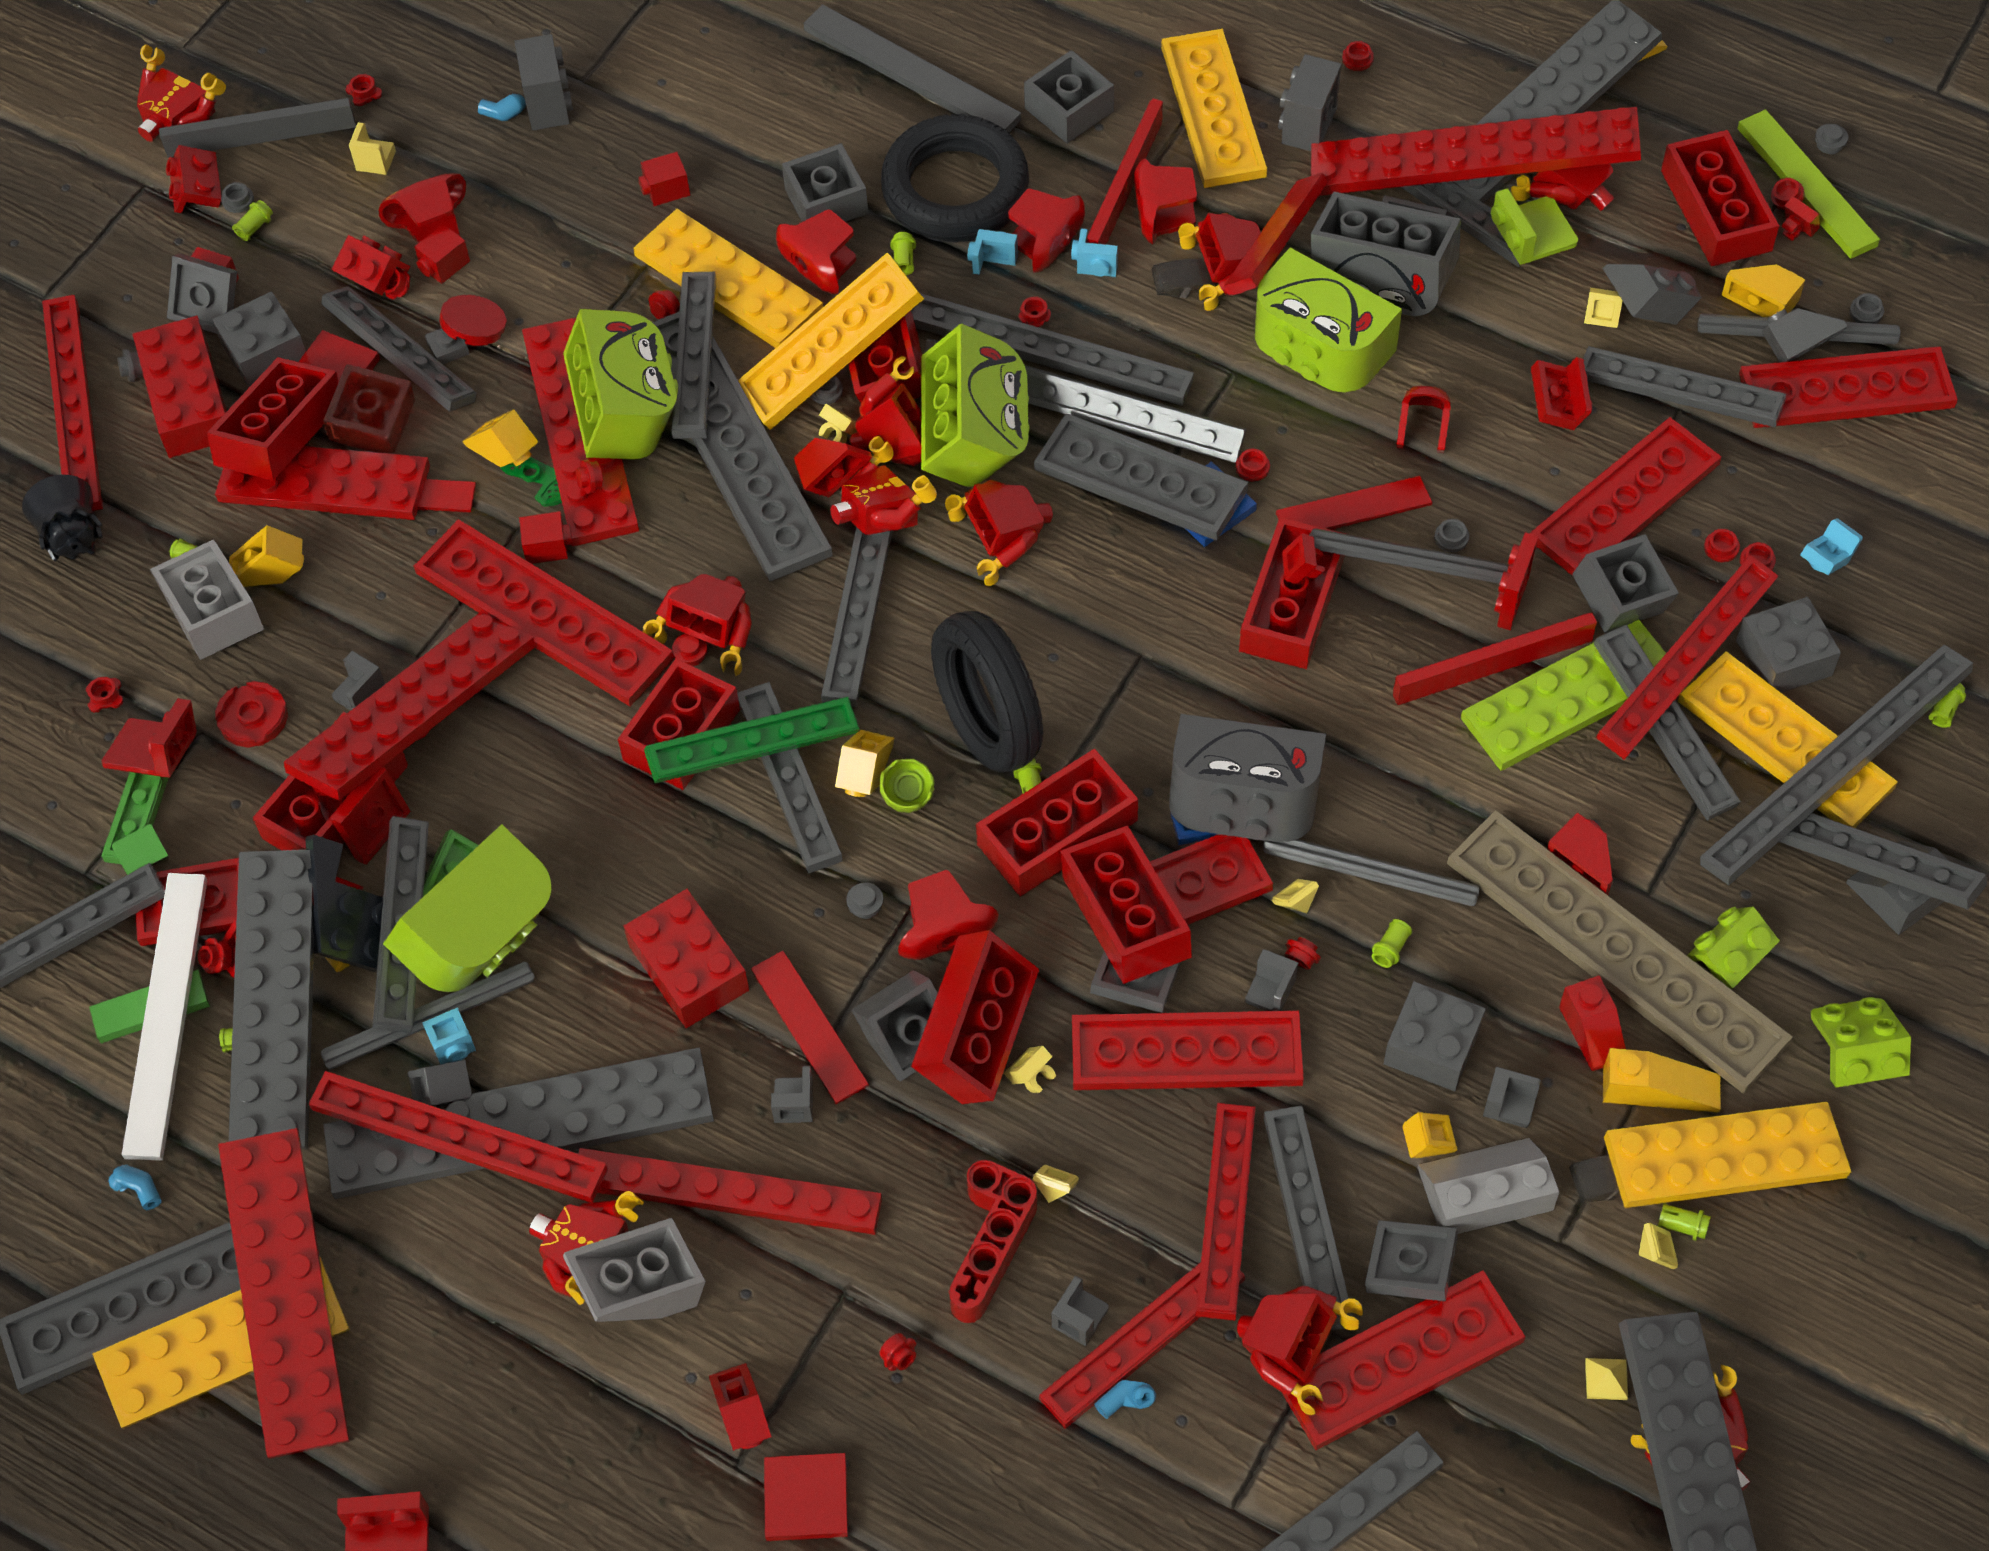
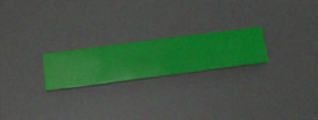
M844 697L647 745L644 752L654 782L659 783L856 734L859 731V726L849 697Z

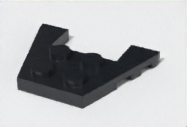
M317 835L307 836L306 850H310L311 859L308 877L309 882L313 885L314 905H312L314 954L377 973L383 897L336 882L343 844Z

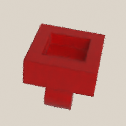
M1794 196L1784 205L1786 220L1782 224V228L1785 229L1782 235L1793 242L1802 231L1810 237L1820 228L1819 213Z
M1302 533L1282 551L1285 581L1298 584L1305 576L1317 578L1325 571V567L1317 565V561L1323 556V552L1315 548L1313 536Z

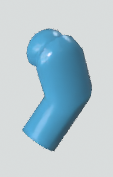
M520 94L508 95L497 103L482 99L478 105V113L500 121H508L525 109L526 101Z
M122 1165L116 1167L109 1176L108 1182L113 1190L121 1192L127 1188L135 1190L144 1210L154 1209L161 1204L162 1200L148 1172L129 1165Z
M1122 1380L1095 1402L1094 1405L1098 1412L1108 1419L1122 1406L1139 1409L1152 1406L1156 1399V1393L1147 1383Z

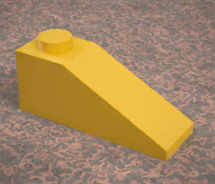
M1610 1048L1603 1068V1103L1720 1112V1075L1649 1051Z

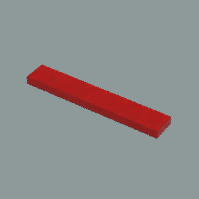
M1154 98L1150 100L1087 235L1086 243L1107 244L1134 186V171L1143 158L1146 159L1162 125L1163 101Z
M1323 172L1295 182L1225 283L1224 288L1229 296L1255 289L1327 185L1328 181Z
M1586 613L1397 675L1395 677L1393 698L1397 705H1401L1592 642L1597 621L1592 613Z
M1217 1103L1196 1306L1197 1317L1236 1320L1256 1108L1253 1106Z
M1201 1262L1039 1395V1400L1065 1429L1093 1407L1094 1403L1118 1382L1127 1379L1200 1318L1196 1316ZM1241 1271L1239 1285L1245 1281V1275Z

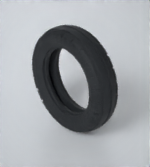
M964 114L936 116L933 119L923 120L907 129L894 141L888 150L881 171L883 196L894 217L904 227L917 235L949 243L976 240L979 229L998 231L1011 221L1008 217V211L1028 189L1029 169L1026 157L1012 135L989 120ZM949 151H965L980 155L989 160L996 167L1000 175L996 187L987 196L973 203L957 206L941 205L923 198L914 190L910 179L916 167L924 160L936 154Z
M963 611L946 618L938 625L933 634L931 659L936 684L939 687L938 690L942 696L943 704L946 706L945 709L948 711L954 728L957 729L958 735L962 738L968 750L987 768L998 772H1008L1024 767L1036 757L1043 741L1041 708L1024 661L1021 660L1020 654L1006 632L986 614L977 611ZM978 671L983 679L984 684L987 687L988 693L990 694V698L993 702L995 712L983 689V685L981 684Z

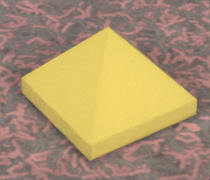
M1297 879L1275 895L1272 902L1274 905L1307 914L1319 885L1315 881Z
M1043 1165L1034 1174L1032 1181L1048 1203L1068 1194L1077 1185L1079 1178L1068 1172Z
M1651 1223L1644 1224L1638 1255L1670 1269L1678 1268L1670 1231Z
M1585 1359L1587 1399L1628 1400L1626 1360Z

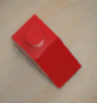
M814 438L794 457V461L804 490L829 498L873 457L871 452L846 443Z
M1577 812L1549 840L1547 850L1608 895L1613 878L1607 834L1602 831L1595 821L1586 819Z
M1600 975L1565 987L1559 1008L1591 1071L1603 1068L1610 1048L1626 1049L1617 1008Z
M747 1363L709 1375V1380L733 1451L740 1448H754L760 1445L763 1440L771 1438L760 1398Z

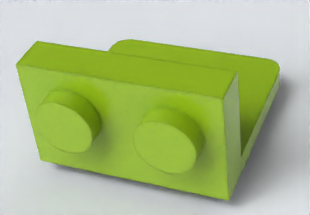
M1508 188L1496 192L1494 206L1491 208V218L1519 265L1577 246L1578 237L1554 199L1546 196L1518 205Z
M1867 997L1860 1001L1843 1004L1831 1003L1811 1010V1020L1830 1046V1080L1835 1088L1910 1075L1911 1036L1885 1000Z

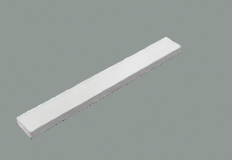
M168 873L122 1149L124 1159L163 1161L208 880L203 874Z

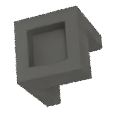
M351 651L343 660L349 676L332 693L333 700L350 711L385 685L380 668L354 651Z
M1263 949L1257 961L1256 976L1246 995L1245 1002L1264 1011H1282L1296 981L1298 962Z
M465 1060L408 1071L413 1100L432 1106L470 1098L472 1095Z
M803 1066L802 1078H777L775 1080L774 1093H771V1109L774 1123L813 1122V1077L811 1066Z
M1496 1067L1483 1116L1527 1128L1531 1120L1541 1080Z
M1075 1275L1051 1313L1052 1328L1087 1346L1107 1314L1109 1305L1083 1290V1279Z

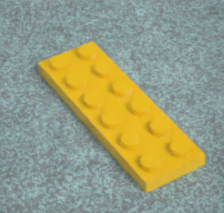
M1223 29L1161 39V49L1203 187L1208 188L1266 178L1267 167Z
M679 209L673 211L633 248L635 257L680 286L682 285V272H715V309L774 348L779 346L823 308L822 301Z
M888 252L738 380L756 414L770 430L924 300L923 296Z
M1727 651L1680 694L1678 699L1680 704L1783 783L1788 781L1838 737ZM1870 761L1817 809L1833 821L1856 828L1895 789L1898 781Z
M1828 1102L1607 1130L1604 1135L1624 1208L1845 1179L1851 1173Z
M320 1257L332 1335L335 1337L349 1331L350 1328ZM241 1290L92 1354L119 1424L123 1429L254 1372Z

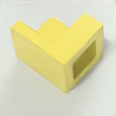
M357 123L349 143L356 171L387 175L396 152L394 143L369 139L365 123Z

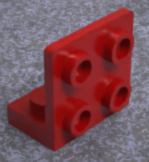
M177 698L171 710L165 713L162 722L129 718L103 757V768L170 778L197 734L191 700Z
M420 1491L337 1499V1515L346 1527L345 1551H429V1506Z

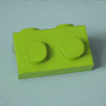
M1754 906L1739 909L1732 907L1723 912L1717 919L1719 924L1713 930L1700 935L1694 942L1696 947L1687 955L1694 962L1703 961L1713 976L1730 989H1733L1780 941Z

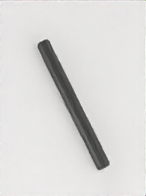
M1702 313L1698 317L1697 328L1700 333L1764 337L1762 331L1769 324L1767 321L1769 317ZM1846 322L1847 328L1840 335L1829 341L1895 345L1900 339V326Z
M1316 528L1309 534V536L1314 537L1315 548L1321 551L1500 584L1504 571L1507 572L1508 566L1504 563Z
M1300 839L1290 842L1264 841L1263 851L1267 854L1469 906H1475L1480 892V887L1475 884Z
M522 962L469 985L462 990L455 991L414 1009L413 1029L410 1033L370 1028L321 1050L324 1064L329 1070H332L424 1030L422 1022L455 1008H458L459 1012L463 1013L532 983L535 980L532 969L527 962Z

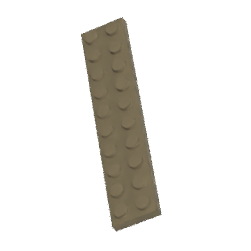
M1495 810L1448 857L1447 864L1472 884L1478 885L1481 891L1592 977L1600 975L1606 988L1744 1094L1790 1044L1793 1036Z

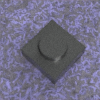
M442 328L425 334L426 342L434 358L442 364L469 355L464 339L457 337V340L449 337Z

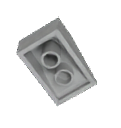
M214 539L150 569L200 660L264 630L252 599Z
M672 1218L564 1252L563 1255L596 1322L659 1319L697 1307L706 1282Z

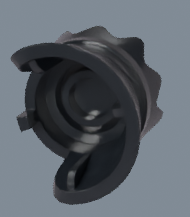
M54 475L34 484L24 496L22 510L26 519L37 529L41 549H46L55 562L62 555L74 560L81 553L94 554L95 540L102 538L100 527L103 525L92 510L93 495L90 485L85 480L73 475Z

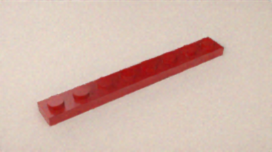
M74 294L44 300L42 305L61 474L77 476L90 485L93 495L92 510L96 511L103 509L79 304Z
M1750 555L1604 725L1595 738L1625 760L1779 576Z
M328 1071L324 1072L309 1102V1106L313 1111L592 1204L608 1171L607 1165L604 1162Z
M579 1148L578 1154L604 1162L607 1165L608 1171L598 1191L601 1194L620 1196L626 1191H631L641 1200L872 1235L876 1233L882 1203L881 1193Z

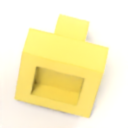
M1590 287L1584 323L1617 328L1623 301L1618 292Z
M825 404L819 416L828 422L821 426L819 435L827 439L830 433L836 430V437L833 441L846 443L847 434L852 435L858 432L855 428L856 421L840 410Z
M1044 1046L1028 1048L1003 1073L1013 1085L1025 1083L1026 1088L1032 1093H1040L1043 1090L1036 1082V1076L1039 1072L1047 1080H1052L1056 1077L1053 1068L1045 1065L1052 1058V1055Z

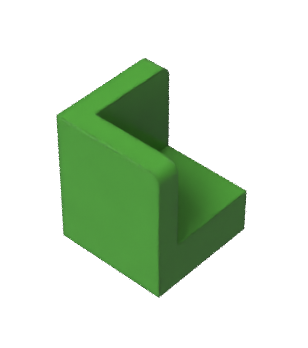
M151 824L112 844V848L127 875L148 863H151L153 866L169 858Z

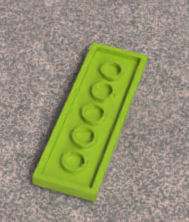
M1640 620L1627 625L1655 667L1666 652ZM1594 643L1466 708L1461 713V720L1499 770L1503 771L1617 711L1628 697L1594 646Z

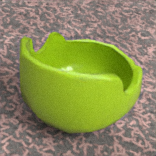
M914 758L894 760L881 772L880 794L885 803L897 812L911 813L918 811L933 796L935 790L934 777L925 764Z

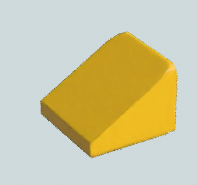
M1418 1112L1404 1122L1403 1131L1411 1158H1423L1457 1151L1449 1115Z

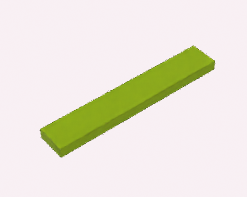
M1766 109L1739 121L1737 129L1780 179L1792 178L1802 184L1805 192L1802 202L1819 213L1820 225L1850 259L1878 247L1879 237Z

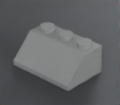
M1530 1138L1418 1165V1171L1437 1226L1457 1228V1234L1553 1211L1559 1195V1190L1547 1157Z

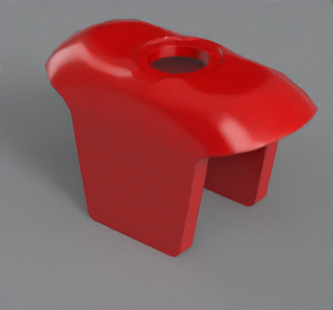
M1143 158L1134 171V187L1142 235L1149 243L1154 245L1158 236L1177 232L1184 223H1190L1195 227L1196 218L1193 202L1197 200V192L1192 168L1154 166Z
M445 173L418 181L387 196L380 204L378 210L379 217L388 227L406 229L417 243L442 224L460 236L454 209L465 197L466 181L458 173Z
M1029 188L1008 211L1009 219L1019 225L1012 233L1017 235L1018 250L1033 260L1032 267L1034 273L1049 268L1082 227L1085 218V204L1080 195L1063 199Z
M830 209L797 225L779 224L776 230V242L782 256L822 291L838 294V279L856 262V254L845 245L854 236L853 228Z
M1413 386L1406 391L1402 401L1396 448H1403L1409 406L1427 405L1442 410L1437 453L1444 454L1451 409L1449 395L1445 390L1437 387Z
M948 870L913 881L908 884L914 926L902 938L898 947V953L900 956L910 960H922L953 950L958 936L991 931L998 920V911L993 906L971 902Z

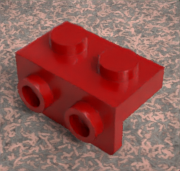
M178 145L174 156L169 157L166 164V175L170 176L171 179L169 199L173 200L174 212L182 213L186 202L218 208L222 196L216 152Z
M348 235L331 270L382 296L396 267L408 272L411 266L400 261L402 254L384 246L381 252L379 250L381 244L364 235L361 241Z
M1576 357L1567 367L1537 360L1531 366L1539 422L1575 430L1592 412V401L1590 400L1584 359Z

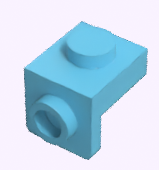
M1081 228L1079 240H1073L1071 259L1077 260V273L1116 277L1118 246L1086 243L1088 229Z
M979 229L976 241H970L967 254V260L972 261L973 274L980 275L983 261L1015 266L1018 257L1017 235L1002 231L996 232Z
M1836 518L1830 522L1822 536L1806 544L1800 556L1809 561L1811 567L1815 570L1830 575L1849 563L1863 537Z
M458 1008L422 1022L440 1065L461 1061L469 1053L476 1051Z

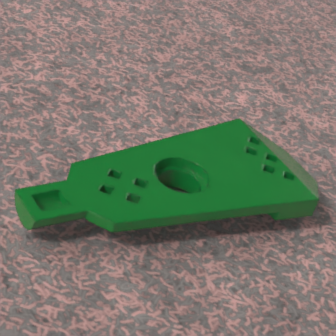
M529 457L518 466L511 463L500 467L507 475L521 478L526 482L543 484L534 497L543 507L562 503L559 488L555 486L558 483L554 468L532 457ZM528 469L536 470L534 475L527 476L524 474Z

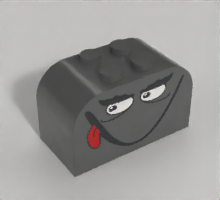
M1333 192L1311 233V259L1402 309L1401 314L1424 315L1435 308L1459 260L1461 219Z
M1181 714L1173 750L1169 798L1171 814L1183 826L1200 832L1271 842H1290L1303 837L1310 831L1314 823L1326 734Z

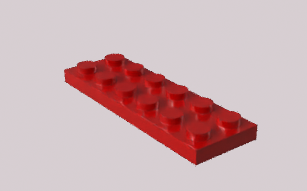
M1941 346L1741 366L1739 372L1741 383L1786 394V401L1776 426L1955 408L1958 401ZM1752 422L1754 428L1771 427Z
M1669 417L1532 530L1530 534L1538 536L1537 548L1572 575L1586 554L1630 540L1719 466L1722 456Z
M304 446L274 481L223 468L215 496L217 501L222 503L415 520L430 463L428 457Z
M1299 1011L1072 1015L1073 1090L1303 1086Z
M1482 1270L1449 1287L1446 1301L1426 1299L1320 1353L1307 1380H1299L1297 1382L1302 1387L1314 1385L1320 1390L1323 1402L1315 1396H1308L1304 1400V1403L1309 1404L1315 1410L1314 1415L1305 1414L1299 1406L1297 1397L1291 1393L1289 1396L1285 1394L1283 1396L1314 1449L1318 1450L1524 1343L1526 1336L1486 1273Z

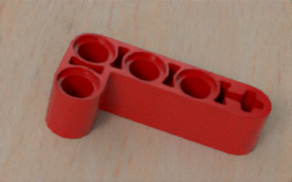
M980 1160L973 1163L967 1172L970 1200L975 1205L988 1210L989 1213L949 1290L951 1312L956 1319L964 1323L975 1322L984 1315L1037 1211V1190L1034 1182L1022 1174L988 1160ZM983 1179L994 1182L989 1188H980L975 1185ZM1015 1195H1025L1029 1198L1023 1204L1013 1203L1010 1199ZM1002 1227L1012 1231L1006 1237H998L993 1234L996 1229ZM985 1260L995 1264L992 1269L986 1271L975 1267L979 1262ZM972 1284L975 1285L974 1299L969 1298L972 1292Z

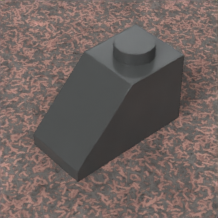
M1799 308L1789 313L1783 309L1767 319L1769 324L1762 333L1779 362H1789L1840 335L1847 328V324L1844 320Z

